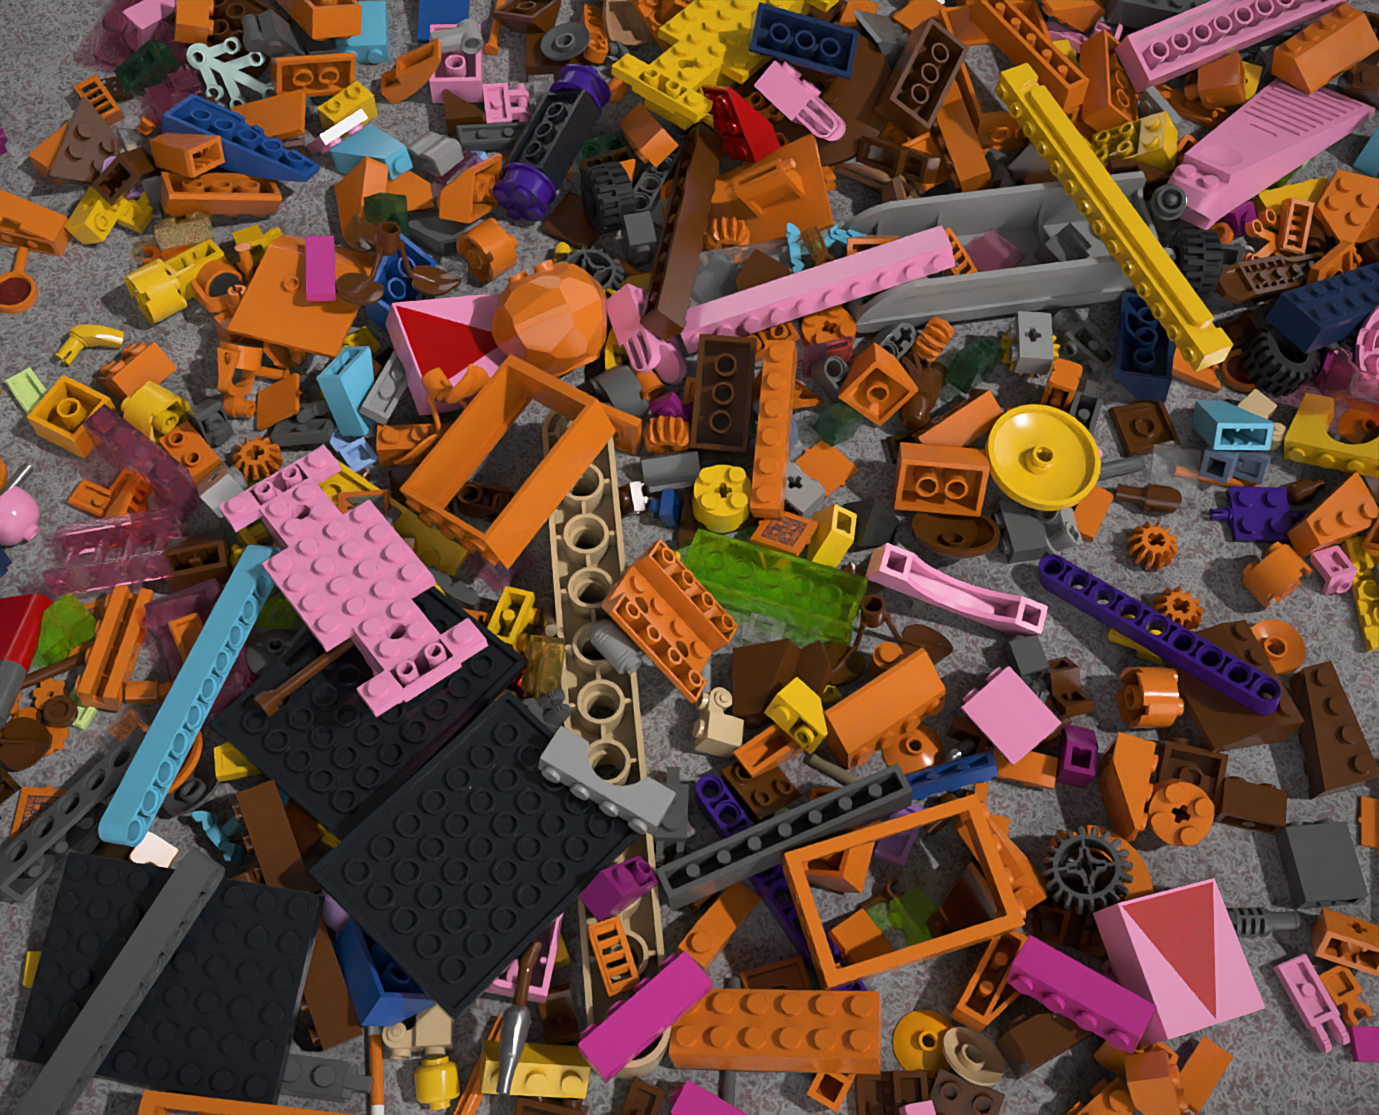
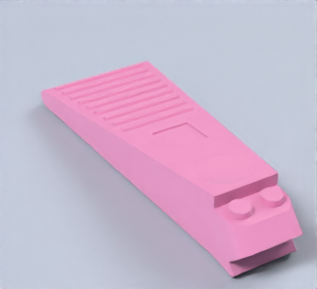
M1277 77L1184 154L1183 163L1174 170L1167 184L1180 187L1187 196L1186 210L1178 218L1203 230L1209 229L1220 218L1369 121L1374 115L1375 108L1324 86L1308 95Z

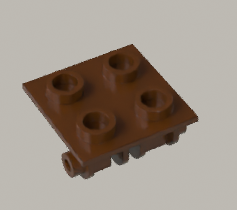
M739 761L720 771L723 783L735 800L742 799L739 806L741 808L747 806L745 811L753 823L757 822L759 824L768 820V815L802 796L778 766L754 778L749 776Z
M942 1068L939 1069L938 1074H935L933 1078L932 1090L929 1095V1100L933 1102L936 1115H998L1005 1098V1094L971 1083L963 1077Z

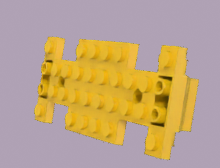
M695 0L659 28L658 38L671 44V48L649 65L627 53L612 65L611 74L631 85L633 92L645 98L644 106L683 130L686 131L690 126L698 122H703L714 128L713 115L709 114L712 110L713 101L704 97L701 86L729 87L735 81L743 84L772 59L749 52L747 40L751 20L759 2L806 16L811 5L826 13L839 0Z

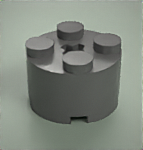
M619 363L589 381L590 388L593 391L590 395L597 398L599 402L638 418L649 412L647 398L641 400L640 391L643 389L627 365L623 366V363Z

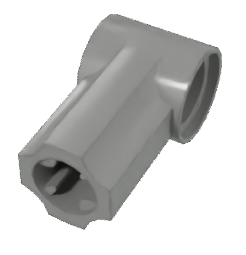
M473 19L460 21L456 28L430 32L431 42L436 39L441 41V53L462 50L466 54H476L484 47L479 25Z

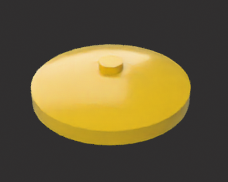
M1031 404L1007 411L996 421L985 444V452L990 463L989 472L995 483L1010 498L1029 508L1042 511H1059L1073 507L1090 493L1099 478L1101 459L1094 438L1076 418L1055 407Z

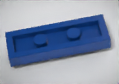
M993 750L905 774L904 776L913 791L912 800H924L936 793L955 791L962 786L975 782H987L993 777L999 776Z

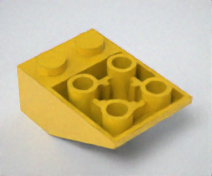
M1163 111L1093 134L1091 150L1105 169L1109 160L1127 159L1146 163L1166 172L1175 169L1178 131L1167 111Z

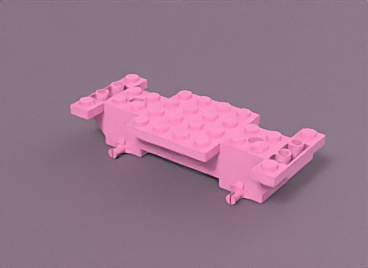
M323 445L220 504L218 507L235 532L259 518L262 520L275 545L283 550L262 563L264 570L326 652L351 638L364 656L374 675L372 679L356 689L375 717H378L396 704H400L403 701L408 702L462 667L461 663L487 647L488 644L486 638L469 618L443 634L436 630L412 600L436 584L434 576L370 499L342 515L318 485L341 471L339 462Z

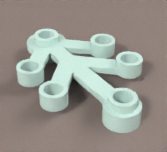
M229 37L223 43L208 47L203 43L191 45L187 50V60L193 68L201 71L207 85V98L213 96L211 93L212 88L218 91V97L214 96L216 101L221 99L224 94L223 88L215 80L212 69L219 72L231 97L230 108L235 106L236 100L242 104L247 103L246 99L242 97L236 81L261 93L263 99L270 97L268 89L274 91L272 81L265 84L239 70L251 65L257 67L265 62V54L262 51L254 52L260 56V62H255L253 60L254 53L249 52L246 56L224 63L214 57L226 52L229 54L239 52L241 42L238 38ZM229 41H233L236 44L235 50L229 48ZM196 52L202 54V61L196 59Z

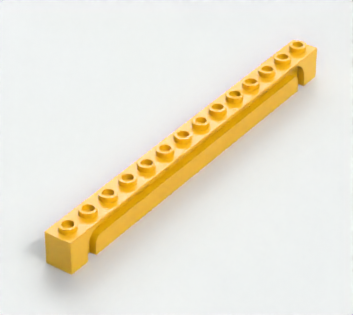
M1029 63L1001 71L995 88L997 97L1003 101L1011 117L1016 119L1021 126L1024 135L1030 139L1038 155L1043 157L1048 164L1051 173L1057 177L1064 187L1066 194L1075 202L1080 214L1092 226L1095 235L1099 236L1108 253L1114 257L1121 267L1122 273L1134 285L1139 297L1144 299L1151 309L1154 318L1166 330L1168 338L1175 343L1182 353L1184 360L1190 364L1195 372L1224 361L1234 344L1221 327L1216 328L1212 323L1214 317L1045 85L1040 86L1037 83L1039 77Z

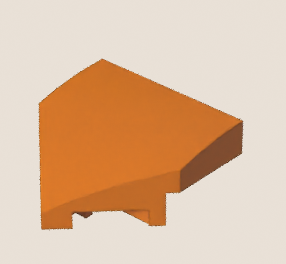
M409 170L394 180H387L382 217L435 210L431 186L428 181Z

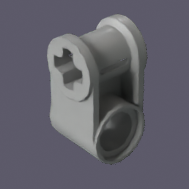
M1071 507L1059 511L1036 509V516L1041 523L1048 544L1047 552L1049 554L1060 555L1062 550L1070 546L1076 547L1082 543L1074 511Z

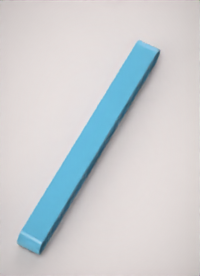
M250 544L244 550L101 818L98 833L102 841L135 847L145 838L275 584L264 570L262 563L283 551L280 547Z

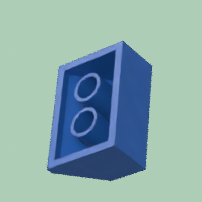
M400 233V241L405 242L404 249L412 272L415 266H436L437 262ZM399 249L392 256H381L374 281L384 286V295L378 302L365 305L368 318L387 333L388 330L385 323L391 304L421 300L423 295L412 287L413 279L407 276Z
M350 918L332 946L361 1026L391 1027L436 1005L377 943Z

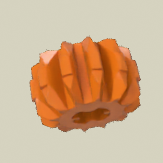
M723 215L721 220L713 219L712 224H708L706 229V249L710 250L711 255L716 253L719 255L724 254L730 259L733 256L741 257L742 252L748 251L749 228L745 225L744 220L736 221L735 216L729 219Z
M938 316L932 317L910 347V352L918 353L921 362H934L952 338L954 328L946 320L940 319Z
M660 415L659 418H651L645 424V429L643 430L644 444L646 450L652 452L653 455L682 452L690 449L691 429L689 422L683 421L682 417L674 418L672 415L668 417Z
M256 435L253 441L245 438V445H236V453L232 455V461L234 466L243 474L244 480L247 483L254 479V482L257 484L261 481V478L266 479L271 476V473L274 474L280 471L279 466H282L284 461L281 450L277 443L272 444V440L269 437L261 440V437Z
M1147 521L1141 527L1137 526L1133 529L1132 535L1127 540L1126 546L1129 547L1127 556H1136L1134 565L1141 562L1145 563V571L1150 569L1151 566L1156 571H1159L1163 566L1167 567L1174 560L1173 557L1177 554L1179 548L1175 545L1177 536L1169 535L1170 527L1162 529L1160 522L1152 526Z
M1180 586L1175 587L1173 591L1168 587L1164 589L1161 594L1155 597L1153 607L1151 608L1190 631H1193L1195 628L1197 629L1201 624V616L1204 611L1203 608L1198 606L1200 598L1193 599L1191 597V590L1183 593Z

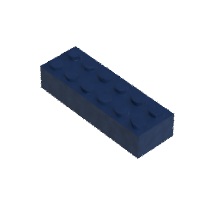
M1379 262L1283 292L1265 319L1304 354L1356 336L1365 318L1379 305Z

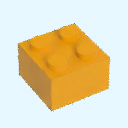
M62 375L30 412L27 419L38 436L85 459L120 416L111 398Z

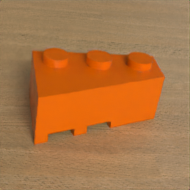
M0 189V243L14 247L23 246L28 248V250L61 257L73 236L64 227L68 221L67 216Z
M1356 471L1334 487L1325 498L1286 534L1299 557L1303 558L1311 555L1313 552L1341 544L1346 539L1367 534L1379 517V508L1360 474Z
M1015 930L1012 933L988 940L949 1015L951 1018L979 1034L1022 994L1006 981L1011 965L1028 939L1027 936Z

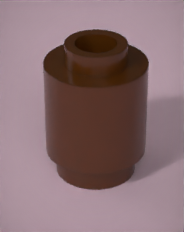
M1312 217L1305 254L1323 252L1326 248V233L1323 230L1322 223L1316 217Z

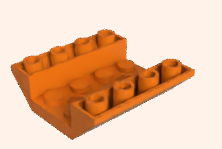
M661 539L654 542L625 569L601 604L602 609L691 703L697 701L707 683L700 673L711 653L729 644L739 626Z

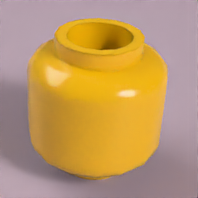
M448 1055L422 1059L421 1065L414 1070L416 1099L420 1103L429 1104V1110L450 1107V1100L455 1099L461 1093L458 1064L454 1061H449Z

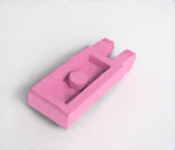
M1304 953L1273 967L1307 1030L1310 1029V1034L1320 1052L1324 1054L1332 1050V1043L1321 1025L1326 1021L1336 1042L1340 1046L1348 1044L1350 1042L1349 1034L1339 1017L1340 1013L1307 955Z

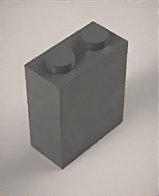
M1322 819L1314 822L1312 825H1303L1301 821L1290 822L1275 835L1295 910L1357 904L1369 896L1346 821L1334 822L1333 819Z

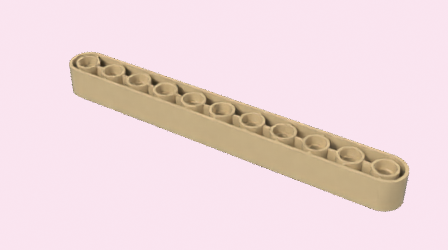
M553 410L548 413L542 426L544 458L573 422ZM612 436L550 515L549 531L561 688L566 696L563 703L569 705L572 712L569 718H566L567 720L564 721V727L589 742L588 757L593 770L604 764L613 765L619 770L620 773L616 778L604 781L613 785L627 786L635 784L647 776L637 673L635 671L632 674L627 672L619 674L606 659L594 661L584 657L588 652L598 651L590 642L589 632L603 619L614 621L602 609L601 604L626 569ZM577 494H589L588 496L582 497L575 496ZM584 544H591L596 546L592 549L578 548V546ZM586 597L602 599L601 602L595 604H586L580 600ZM596 707H608L614 712L611 717L606 719H596L589 716L588 713ZM647 832L641 834L609 867L640 855L651 866L653 873L656 875L653 836ZM658 885L620 914L616 915L620 917L631 953L638 962L636 969L640 981L647 976L652 980L662 971L659 967L665 961ZM578 897L587 1027L593 1023L599 1026L608 1018L606 1012L621 999L627 1002L635 993L633 990L611 998L608 997L587 935V927L598 923V920L581 898ZM613 931L597 937L598 941L616 936V932ZM618 944L601 951L603 955L620 950L621 947ZM629 973L626 975H617L611 977L610 979L613 984L615 982L630 978L631 976ZM671 1026L614 1077L620 1079L641 1078L654 1071L661 1064L667 1053Z

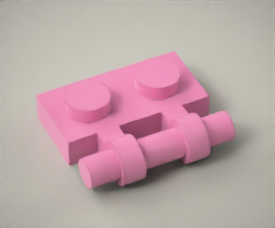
M508 82L482 84L487 124L511 123L512 120L528 122L532 116L531 109L528 107L530 97L525 84H517L515 90H508ZM510 103H516L518 107H511Z

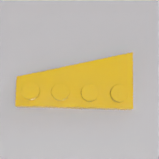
M1366 534L1346 539L1341 546L1344 554L1357 569L1351 588L1366 651L1369 653L1379 650V590L1371 572V569L1379 564V556H1369L1361 547L1368 535Z

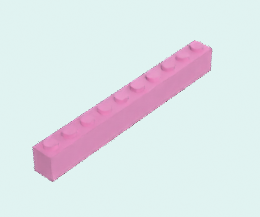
M940 225L689 308L685 319L687 323L681 332L687 353L690 354L698 351L700 334L742 337L955 267L952 245L943 226Z

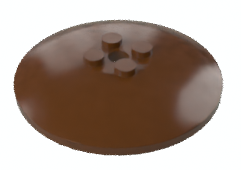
M859 34L850 80L788 63L802 74L800 77L801 81L805 79L814 86L824 88L819 97L843 119L846 125L845 134L838 141L831 142L815 135L822 167L835 166L857 157L862 135L877 139L882 135L889 121L873 108L892 70L885 56L871 41ZM772 58L744 82L742 98L750 96L753 92H760L754 87V84L774 60L781 64L784 61ZM760 97L756 98L754 104L760 101ZM766 98L765 106L757 111L768 108L773 103ZM776 109L773 115H777L779 109ZM785 115L780 121H774L772 118L768 119L772 123L775 133H783L789 138L790 143L812 133L805 125L802 126L792 122Z

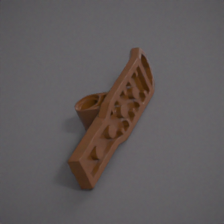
M1323 252L1291 258L1275 255L1238 262L1222 268L1216 290L1222 299L1238 304L1252 299L1255 306H1259L1260 302L1267 303L1281 292L1290 291L1298 285L1306 284L1310 268L1325 255Z

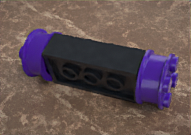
M567 64L560 69L558 81L554 82L549 91L544 93L501 169L503 171V179L495 183L493 196L499 205L507 211V215L514 220L523 218L531 222L541 221L545 218L547 204L552 203L556 198V191L561 186L594 123L601 116V107L608 103L611 96L609 86L594 67L590 65Z

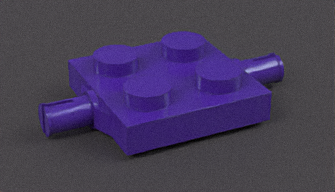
M1229 486L1226 490V509L1211 508L1209 510L1210 521H1227L1231 529L1233 542L1276 543L1279 541L1280 543L1290 544L1291 541L1286 533L1291 529V523L1299 522L1308 511H1291L1288 505L1286 488Z

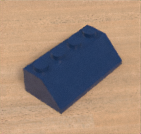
M759 2L751 20L747 43L749 52L850 80L859 31Z
M1122 292L1113 377L1137 399L1165 402L1172 381L1174 342L1168 338L1166 330L1154 318L1151 309L1143 298L1139 297L1137 293Z

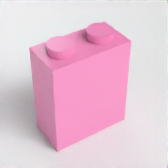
M1008 666L1004 670L1000 667L994 670L986 678L988 684L979 691L977 688L971 690L962 699L965 704L961 707V710L1013 767L1059 727L1061 722L1012 668Z

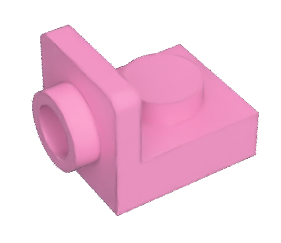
M1338 545L1311 554L1309 561L1325 580L1322 589L1325 596L1336 592L1343 593L1352 586L1357 569Z

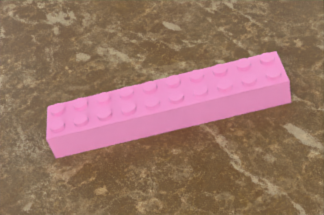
M1212 0L1127 35L1115 48V51L1136 93H1140L1151 86L1164 83L1330 13L1349 0Z

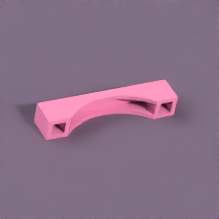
M885 543L872 551L865 579L1014 637L1018 635L1029 637L1042 634L1048 606L1023 596L992 591L957 580L932 568L915 553L889 543Z

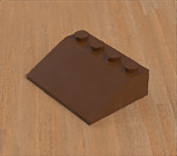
M214 0L213 16H209L210 20H214L213 36L208 35L206 45L212 47L223 43L229 37H236L241 42L239 52L235 54L226 52L214 58L225 63L249 54V51L245 49L243 42L244 31L241 24L243 16L254 15L255 18H258L259 14L270 8L289 24L292 21L291 16L263 0ZM174 11L164 23L173 43L188 50L193 44L174 41ZM229 41V48L235 50L236 44L233 41ZM196 52L195 56L203 60L202 54ZM254 53L253 60L260 62V56ZM265 54V62L260 66L255 67L251 65L239 70L257 79L266 70L270 63V57Z
M1246 620L1220 623L1195 632V634L1279 682L1282 691L1277 710L1272 714L1260 715L1161 658L1165 667L1174 668L1177 671L1178 692L1211 753L1283 742L1305 722ZM1184 645L1175 646L1176 649L1181 651L1189 649ZM1204 661V662H1202V663H1203L1204 665H1206V666H1215V665H1216V664H1215L1214 662H1212V661ZM1240 677L1230 678L1233 682L1236 683L1244 682V680ZM1268 693L1258 694L1263 699L1273 698Z

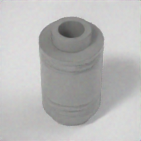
M603 619L589 632L590 642L619 674L626 672L632 674L641 666L643 652L614 621Z

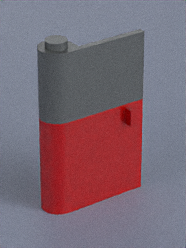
M26 594L0 598V729L6 725L55 610L53 601L44 595Z

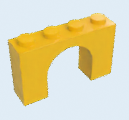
M1306 393L1284 438V459L1352 474L1358 471L1360 475L1379 479V436L1370 442L1354 445L1334 440L1327 434L1334 418V398Z

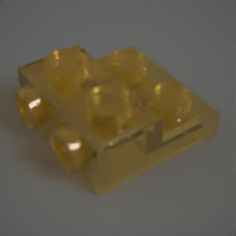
M200 210L185 214L186 218L176 221L175 217L158 220L159 224L154 225V233L160 251L215 239V227L209 213L203 214Z
M530 635V641H528L525 648V657L528 664L521 680L522 690L524 691L523 697L540 699L554 688L560 689L566 638Z

